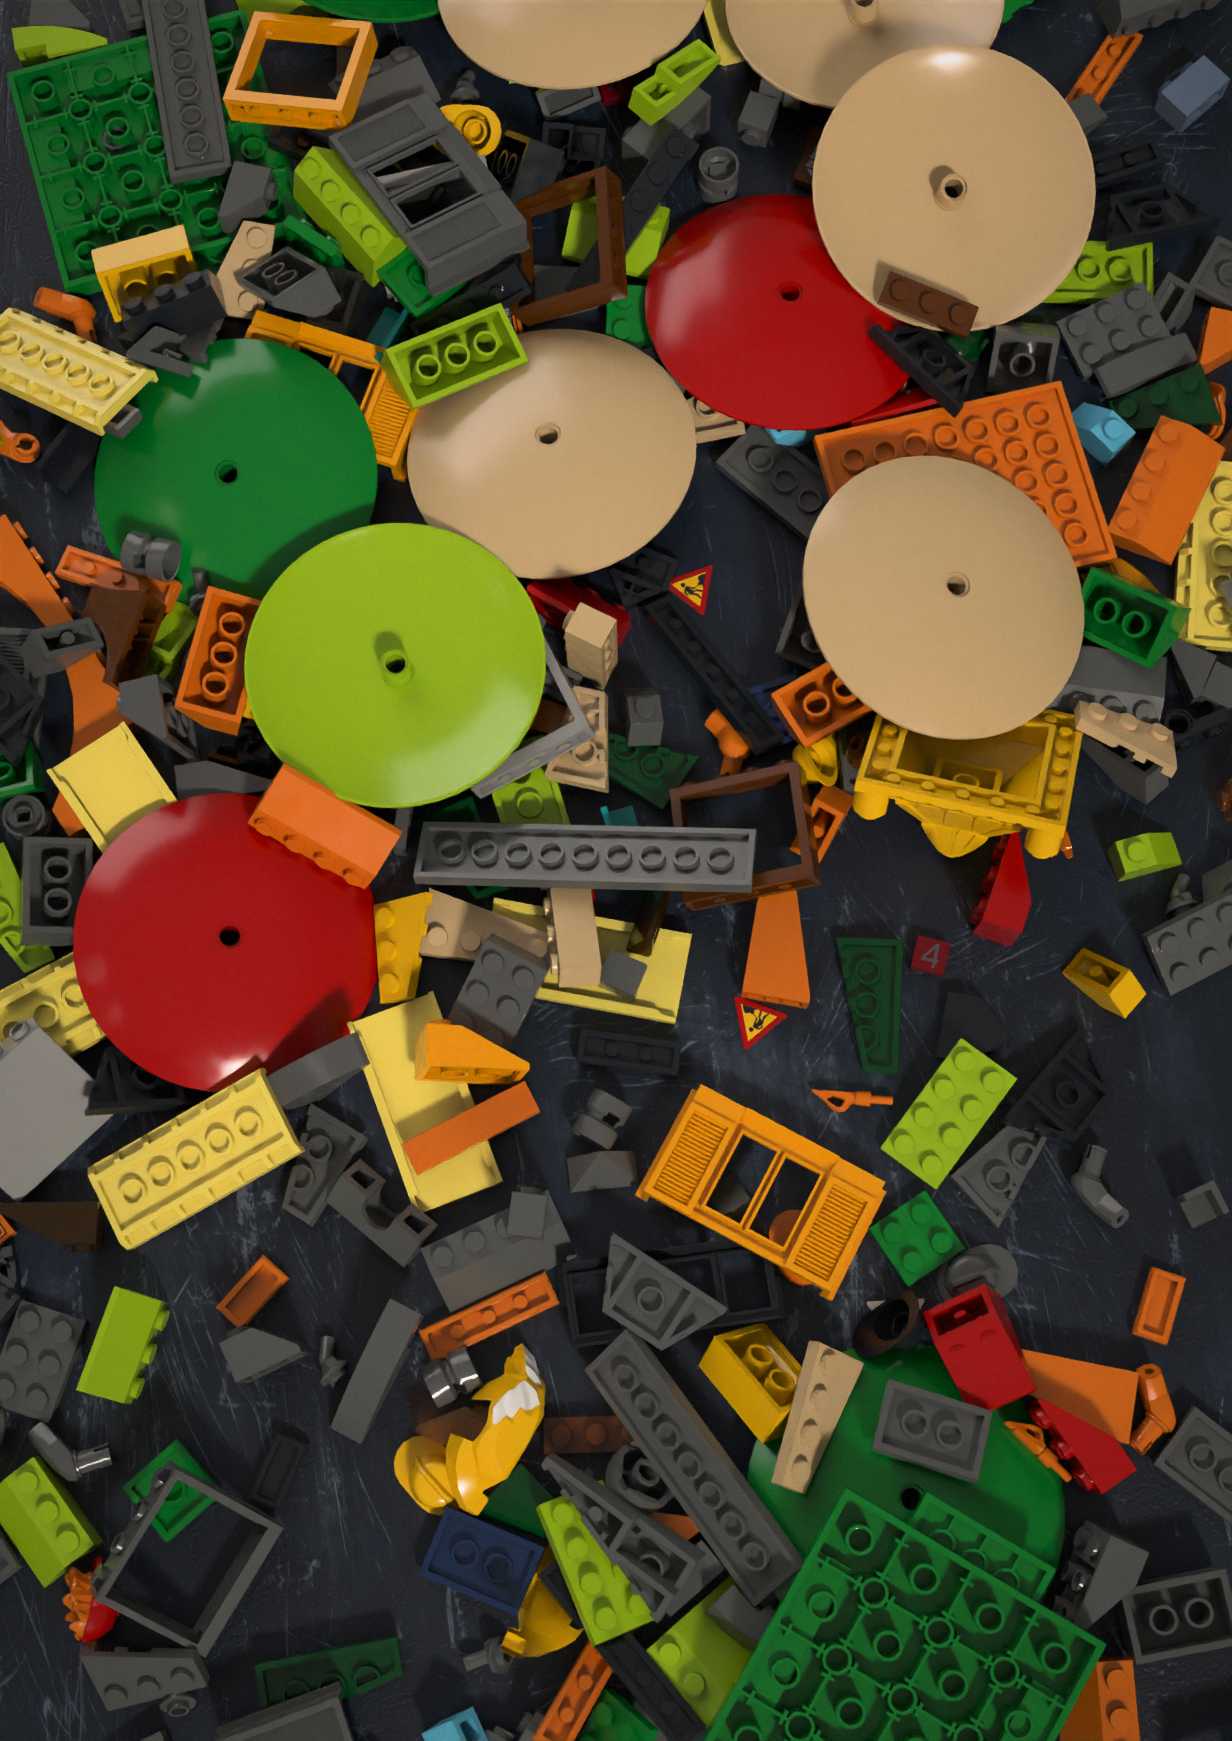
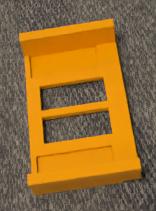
M256 310L244 339L265 340L285 345L297 351H301V348L332 357L328 370L336 377L343 361L374 370L360 409L372 434L377 464L390 467L393 478L406 483L408 478V443L420 408L412 410L394 391L381 363L375 360L378 351L384 353L387 348L304 322L298 323Z
M701 1084L698 1090L692 1088L635 1196L646 1202L650 1197L821 1288L822 1290L819 1295L832 1302L887 1191L882 1189L885 1181L754 1110L746 1108ZM742 1135H745L777 1153L741 1222L738 1223L706 1206ZM785 1158H788L820 1176L786 1243L782 1247L749 1228Z

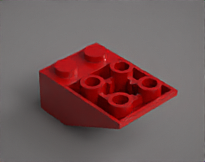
M1019 832L1001 835L999 842H996L990 861L995 862V866L991 865L980 889V892L985 893V896H981L978 904L976 903L970 922L975 924L972 934L1009 947L1021 935L1032 902Z
M984 1283L923 1312L933 1342L965 1403L992 1411L1037 1390L1000 1293Z
M1030 1398L1026 1401L1031 1408L1027 1411L1028 1415L1036 1426L1047 1431L1051 1437V1440L1048 1441L1050 1448L1060 1460L1064 1458L1072 1468L1069 1473L1080 1490L1086 1489L1091 1493L1104 1494L1137 1470L1116 1438L1043 1398Z

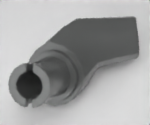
M1086 1144L1079 1171L1071 1175V1187L1080 1200L1095 1215L1113 1228H1119L1130 1216L1128 1210L1106 1190L1099 1179L1107 1150L1096 1145Z
M41 1421L29 1431L28 1438L42 1459L67 1481H79L83 1473L113 1465L108 1443L77 1452L76 1449L73 1450L45 1422Z

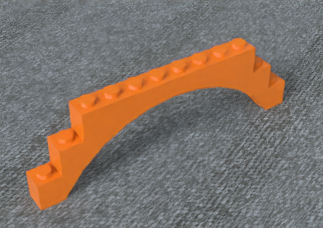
M6 514L0 517V587L10 592L32 610L45 627L74 621L72 616L77 613L67 597L60 599L56 590L61 588L50 571L44 574L40 568L44 561L34 546L28 549L23 540L28 538L19 522L16 521L12 524ZM101 649L66 669L73 695L74 735L70 757L119 726L123 721L133 736L143 730L120 713L117 705V696L120 695V692L102 682L107 658ZM59 791L52 811L69 838L90 837L84 825Z

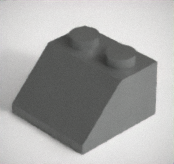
M1009 321L1001 325H995L989 347L985 392L1003 394L1052 383L1060 342L1058 326L1020 321Z
M246 1325L227 1332V1339L219 1343L236 1383H250L311 1353L309 1346L262 1329L252 1328L251 1326L246 1327Z

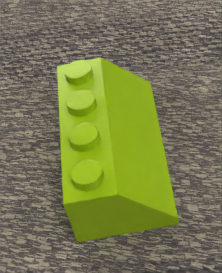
M312 146L294 170L293 198L326 235L334 238L340 244L342 254L371 287H375L380 281L376 271L404 251L407 246L337 153L332 149Z
M498 303L385 349L380 363L394 391L412 410H415L528 363L529 360L502 304Z

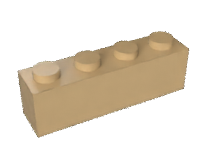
M580 602L575 612L572 610L568 612L562 628L565 629L563 640L566 642L564 650L567 653L565 661L568 663V669L584 676V682L604 690L618 664L617 619Z
M541 888V890H547V897H543L544 918L550 917L551 925L546 926L547 945L554 946L555 953L550 954L551 975L557 974L559 988L600 985L602 965L591 889Z

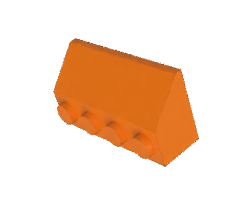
M1161 415L1108 526L1114 546L1171 566L1226 451L1225 447L1192 425Z
M208 586L174 708L205 728L237 736L248 698L244 675L245 649L254 616L262 601Z
M827 662L771 694L773 710L789 735L804 749L809 748L873 711L849 691Z
M285 763L263 793L248 821V824L255 827L259 833L273 837L285 844L289 850L301 853L315 861L319 867L333 871L343 877L349 884L359 886L364 890L376 877L403 832L362 807L337 798L334 791Z
M1124 1655L1101 1656L1059 1733V1741H1140L1133 1660Z

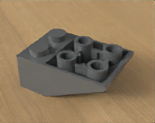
M1088 1519L1085 1520L1083 1527H1080L1075 1534L1074 1549L1071 1557L1063 1564L1060 1571L1061 1581L1057 1591L1050 1596L1046 1605L1085 1630L1136 1587L1149 1555L1148 1551L1126 1536Z

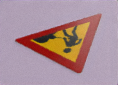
M712 565L675 577L669 590L701 615L705 613Z
M734 996L744 1050L750 1048L787 1017L786 1013Z

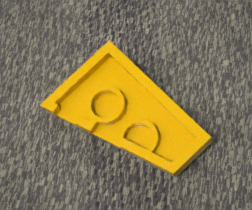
M423 892L373 905L381 1004L390 1005L415 999L422 958L419 955L422 936L427 935L428 924L424 922L427 905L432 906L433 893Z

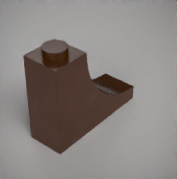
M91 588L80 618L90 617L95 627L104 634L107 644V664L102 682L119 691L118 683L141 678L167 608L165 604L142 591Z

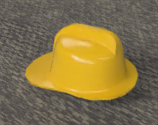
M460 104L446 105L440 108L449 122L453 123L477 155L485 154L487 156L496 149L501 139L502 129L500 120L491 109L480 105ZM437 143L433 144L438 151L445 154Z
M837 731L807 749H804L800 744L794 748L792 761H798L805 770L808 784L822 783L825 786L835 784L839 773Z
M424 1435L411 1437L402 1443L395 1455L394 1470L400 1484L415 1502L428 1513L443 1515L447 1505L455 1509L460 1508L450 1489L446 1468V1448L432 1437Z

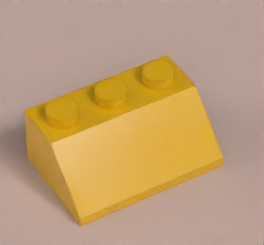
M184 225L91 250L95 272L115 323L122 321L120 306L125 304L130 298L142 297L154 292L161 285L173 284L184 279L189 273L199 272Z
M764 1322L714 1336L698 1366L762 1444L783 1437L802 1366Z

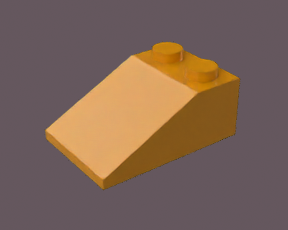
M432 1020L431 1023L425 1025L415 1040L414 1080L515 1086L530 1070V1063L462 1025H452L450 1020Z

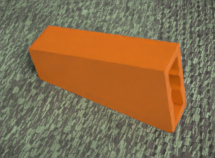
M797 890L757 898L741 998L807 1009L810 1002V990Z
M1022 1349L1037 1387L1036 1391L1025 1396L1029 1398H1043L1116 1438L1118 1443L1129 1444L1139 1372Z

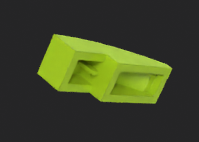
M59 26L12 28L14 48L23 67L38 65L109 45L107 38L74 28Z
M697 39L658 64L653 76L634 87L628 107L649 126H652L688 97L720 63L721 57L700 39Z
M176 601L171 614H167L164 617L141 678L158 674L171 685L180 667L183 654L191 647L199 616L191 612L190 606Z

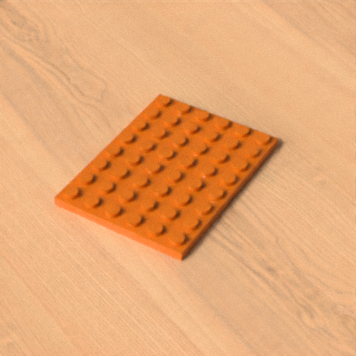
M1061 381L963 402V408L955 418L941 407L814 436L813 444L830 499L853 477L882 462L911 456L953 458L972 463L993 472L1017 487L1036 503L1060 533L1077 571L1113 563L1118 558ZM948 587L949 591H950L951 593L955 594L954 591H953V589H951L950 587Z

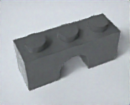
M359 1159L341 1174L325 1201L404 1268L421 1251V1248L425 1246L438 1224L413 1203L402 1213H395L389 1210L382 1202L380 1196L381 1188L386 1180Z

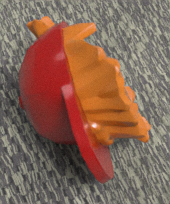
M101 1556L93 1558L90 1572L84 1573L71 1566L69 1573L64 1577L67 1586H69L70 1593L64 1596L63 1604L71 1610L65 1616V1621L73 1622L69 1625V1628L76 1632L74 1637L79 1643L84 1644V1646H96V1651H99L97 1640L103 1638L113 1628L116 1617L120 1615L118 1611L96 1601L89 1589L92 1574L102 1564Z

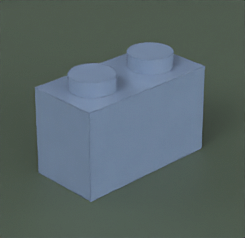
M1205 55L1195 63L1192 61L1187 63L1180 71L1178 78L1173 82L1171 80L1166 81L1157 92L1159 97L1154 110L1179 133L1184 131L1222 98L1230 82V78Z

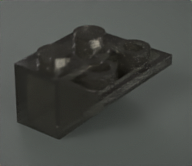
M338 267L327 268L326 271L342 301L335 304L333 310L324 316H317L315 318L295 313L293 321L298 323L304 322L354 338L368 294L365 276L363 273Z

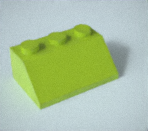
M596 196L573 203L565 236L562 258L582 263L598 239ZM659 206L626 256V275L648 280L654 261L664 246L668 234L670 208Z
M114 1286L76 1390L124 1404H132L133 1398L138 1399L145 1383V1379L141 1378L145 1365H150L156 1354L157 1344H154L157 1332L165 1328L170 1312L166 1310L168 1302L130 1289Z
M41 1456L32 1457L0 1483V1524L44 1588L104 1543L59 1476Z

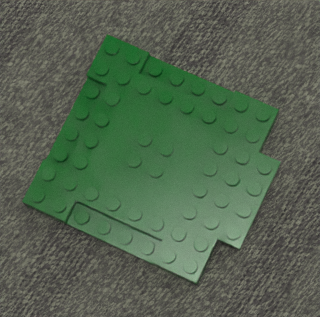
M243 8L210 17L208 20L232 164H234V161L271 168L274 180L278 182L277 198L275 201H271L266 214L252 222L275 225L274 243L287 240L282 223L289 214L299 221L301 219L307 221L304 209L293 198L294 174L289 158L267 148L268 140L276 125L231 121L223 101L224 93L249 27ZM147 35L6 73L61 278L67 294L83 297L103 291L95 272L91 250L179 225H184L198 271L201 272L209 269L215 276L217 275L239 230L238 228L231 233H224L218 219V213L230 174L172 184L169 176ZM258 61L248 91L269 93L260 61ZM117 127L122 128L125 133L123 135L114 133V129ZM106 132L108 135L107 143L109 145H124L125 149L120 152H111L106 149L103 143L104 133Z
M843 1484L807 1549L808 1553L739 1677L736 1682L732 1683L700 1741H1055L1107 1644L1097 1636L1039 1602L1056 1571L1053 1566L926 1490L908 1522H905Z

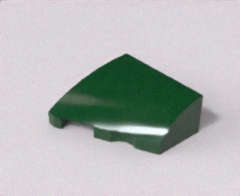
M520 1463L509 1477L489 1495L488 1502L478 1517L547 1540L548 1538L535 1508L556 1497Z

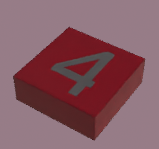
M629 77L599 86L603 107L629 103L632 95Z
M918 935L909 969L943 977L951 943Z

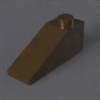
M98 1201L0 1203L1 1214L60 1244L72 1246V1252L89 1253L93 1252V1246H104L105 1211Z

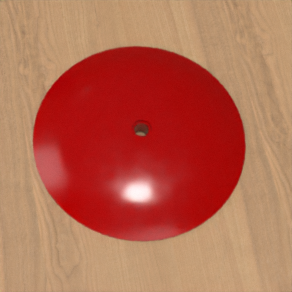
M765 194L743 197L719 204L698 214L678 229L662 247L654 261L645 292V316L649 335L656 353L666 369L683 388L703 404L721 414L747 424L776 430L803 431L830 428L848 423L852 419L879 408L891 399L910 378V375L901 370L897 363L868 336V333L875 324L881 325L884 331H894L897 325L916 328V326L897 320L879 310L850 286L838 271L821 239L815 219L812 198L786 194Z
M219 793L194 796L161 807L136 821L119 835L95 864L81 893L75 915L73 958L77 980L91 1015L108 1039L131 1061L153 1075L186 1088L207 1092H220L259 1068L266 1069L267 1074L265 1075L267 1077L305 1055L349 1035L350 1031L347 1023L360 1019L370 1000L377 978L378 964L373 905H376L370 886L368 885L365 890L359 886H353L333 871L319 867L312 859L301 853L289 850L285 844L273 837L259 833L255 827L248 824L261 797L254 795ZM225 931H232L238 935L239 941L235 945L227 946L221 942L220 935Z

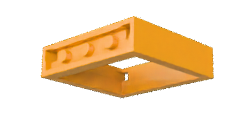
M254 11L223 96V101L231 121L337 132L351 126L378 47L372 22ZM266 39L354 47L336 100L248 91Z

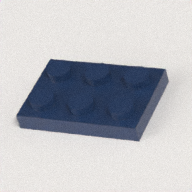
M447 1505L418 1575L518 1617V1612L534 1577L545 1546Z

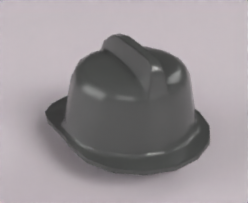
M995 1244L979 1245L959 1253L943 1263L937 1277L938 1290L946 1302L985 1283L1000 1293L1002 1298L1011 1292L1017 1283L1018 1267L1012 1254L1002 1246Z

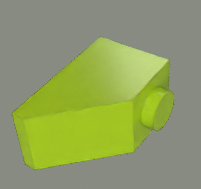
M1171 832L1145 833L1114 842L1107 851L1117 882L1182 864Z

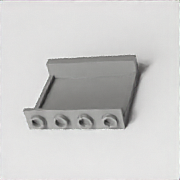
M32 1015L26 1021L18 1022L10 1030L9 1036L0 1044V1188L17 1203L113 1115L85 1116L84 1111L94 1079L39 1026Z

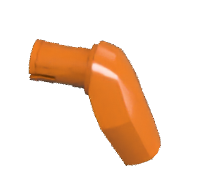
M42 286L39 288L33 306L60 319L71 321L74 323L77 336L97 345L99 344L93 322L97 312L89 301Z
M0 418V432L4 444L0 445V454L21 463L35 461L41 451L40 443L36 437L28 433L12 432L4 420Z
M716 709L704 725L718 739L719 749L724 754L720 774L729 776L740 774L743 759H747L750 756V748L722 713Z
M1146 1364L1136 1369L1139 1372L1138 1389L1146 1412V1418L1130 1435L1129 1444L1141 1455L1146 1453L1162 1433H1171L1176 1424L1175 1411L1164 1376L1159 1366L1155 1364Z

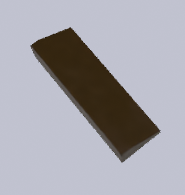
M646 890L626 946L628 952L645 957L651 956L673 891Z

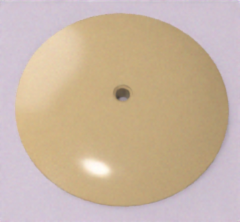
M438 0V7L444 26L454 43L469 59L481 68L500 78L521 85L542 89L567 90L612 83L632 76L655 64L674 50L688 36L699 21L708 0Z
M725 0V9L729 31L735 46L744 60L758 75L778 90L812 105L834 109L843 95L857 80L880 63L902 52L936 44H966L990 49L1002 22L1005 0Z
M936 44L902 52L872 68L854 83L832 111L821 134L813 164L812 200L815 219L821 239L838 271L853 289L879 310L916 327L922 326L935 331L943 330L877 304L890 271L978 306L979 309L970 332L995 327V325H1001L1016 319L1038 306L1065 280L1085 246L1095 208L1096 187L1092 155L1082 127L1068 103L1044 77L1029 66L1001 52L975 45ZM945 187H953L957 191L958 197H949L945 193Z
M546 329L518 334L517 337L528 357V363L420 408L408 443L407 467L411 491L416 505L428 526L451 531L482 546L497 557L515 577L557 579L590 573L610 566L642 548L665 527L680 507L689 489L696 462L697 440L691 410L684 394L667 371L650 356L626 342L604 334L575 329Z
M911 456L889 460L866 469L844 484L827 502L811 530L804 555L802 588L804 605L812 633L825 660L841 682L861 702L883 718L913 732L935 738L975 740L993 737L1009 732L1040 714L1053 702L1070 678L1079 657L1084 632V601L1076 566L1065 542L1050 519L1027 495L1002 477L972 463L940 456ZM948 587H950L951 589H953V591H954L955 594L951 593V592L949 591Z

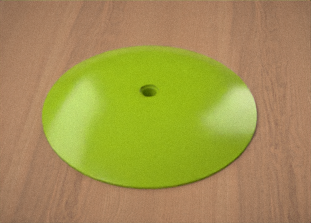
M413 523L370 525L344 532L316 545L293 562L274 582L263 598L248 634L244 662L245 688L256 725L266 743L283 763L334 791L337 798L347 802L378 808L421 806L457 795L476 785L492 774L519 746L535 718L543 695L546 677L544 635L535 607L522 584L497 557L482 546L451 531L428 525ZM394 664L405 666L399 673L389 671V668Z

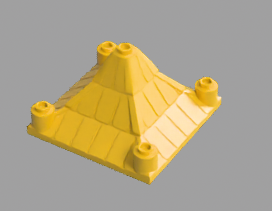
M1046 708L1027 723L1009 732L975 740H951L919 734L898 726L877 714L856 778L852 806L860 817L874 820L885 815L889 798L895 799V804L922 822L921 826L935 849L947 857L964 856L985 843L989 837L1021 832L1023 828L1027 829L1024 842L1027 851L1038 859H1047L1058 854L1062 838L1065 834L1083 732L1075 728V717L1073 714Z

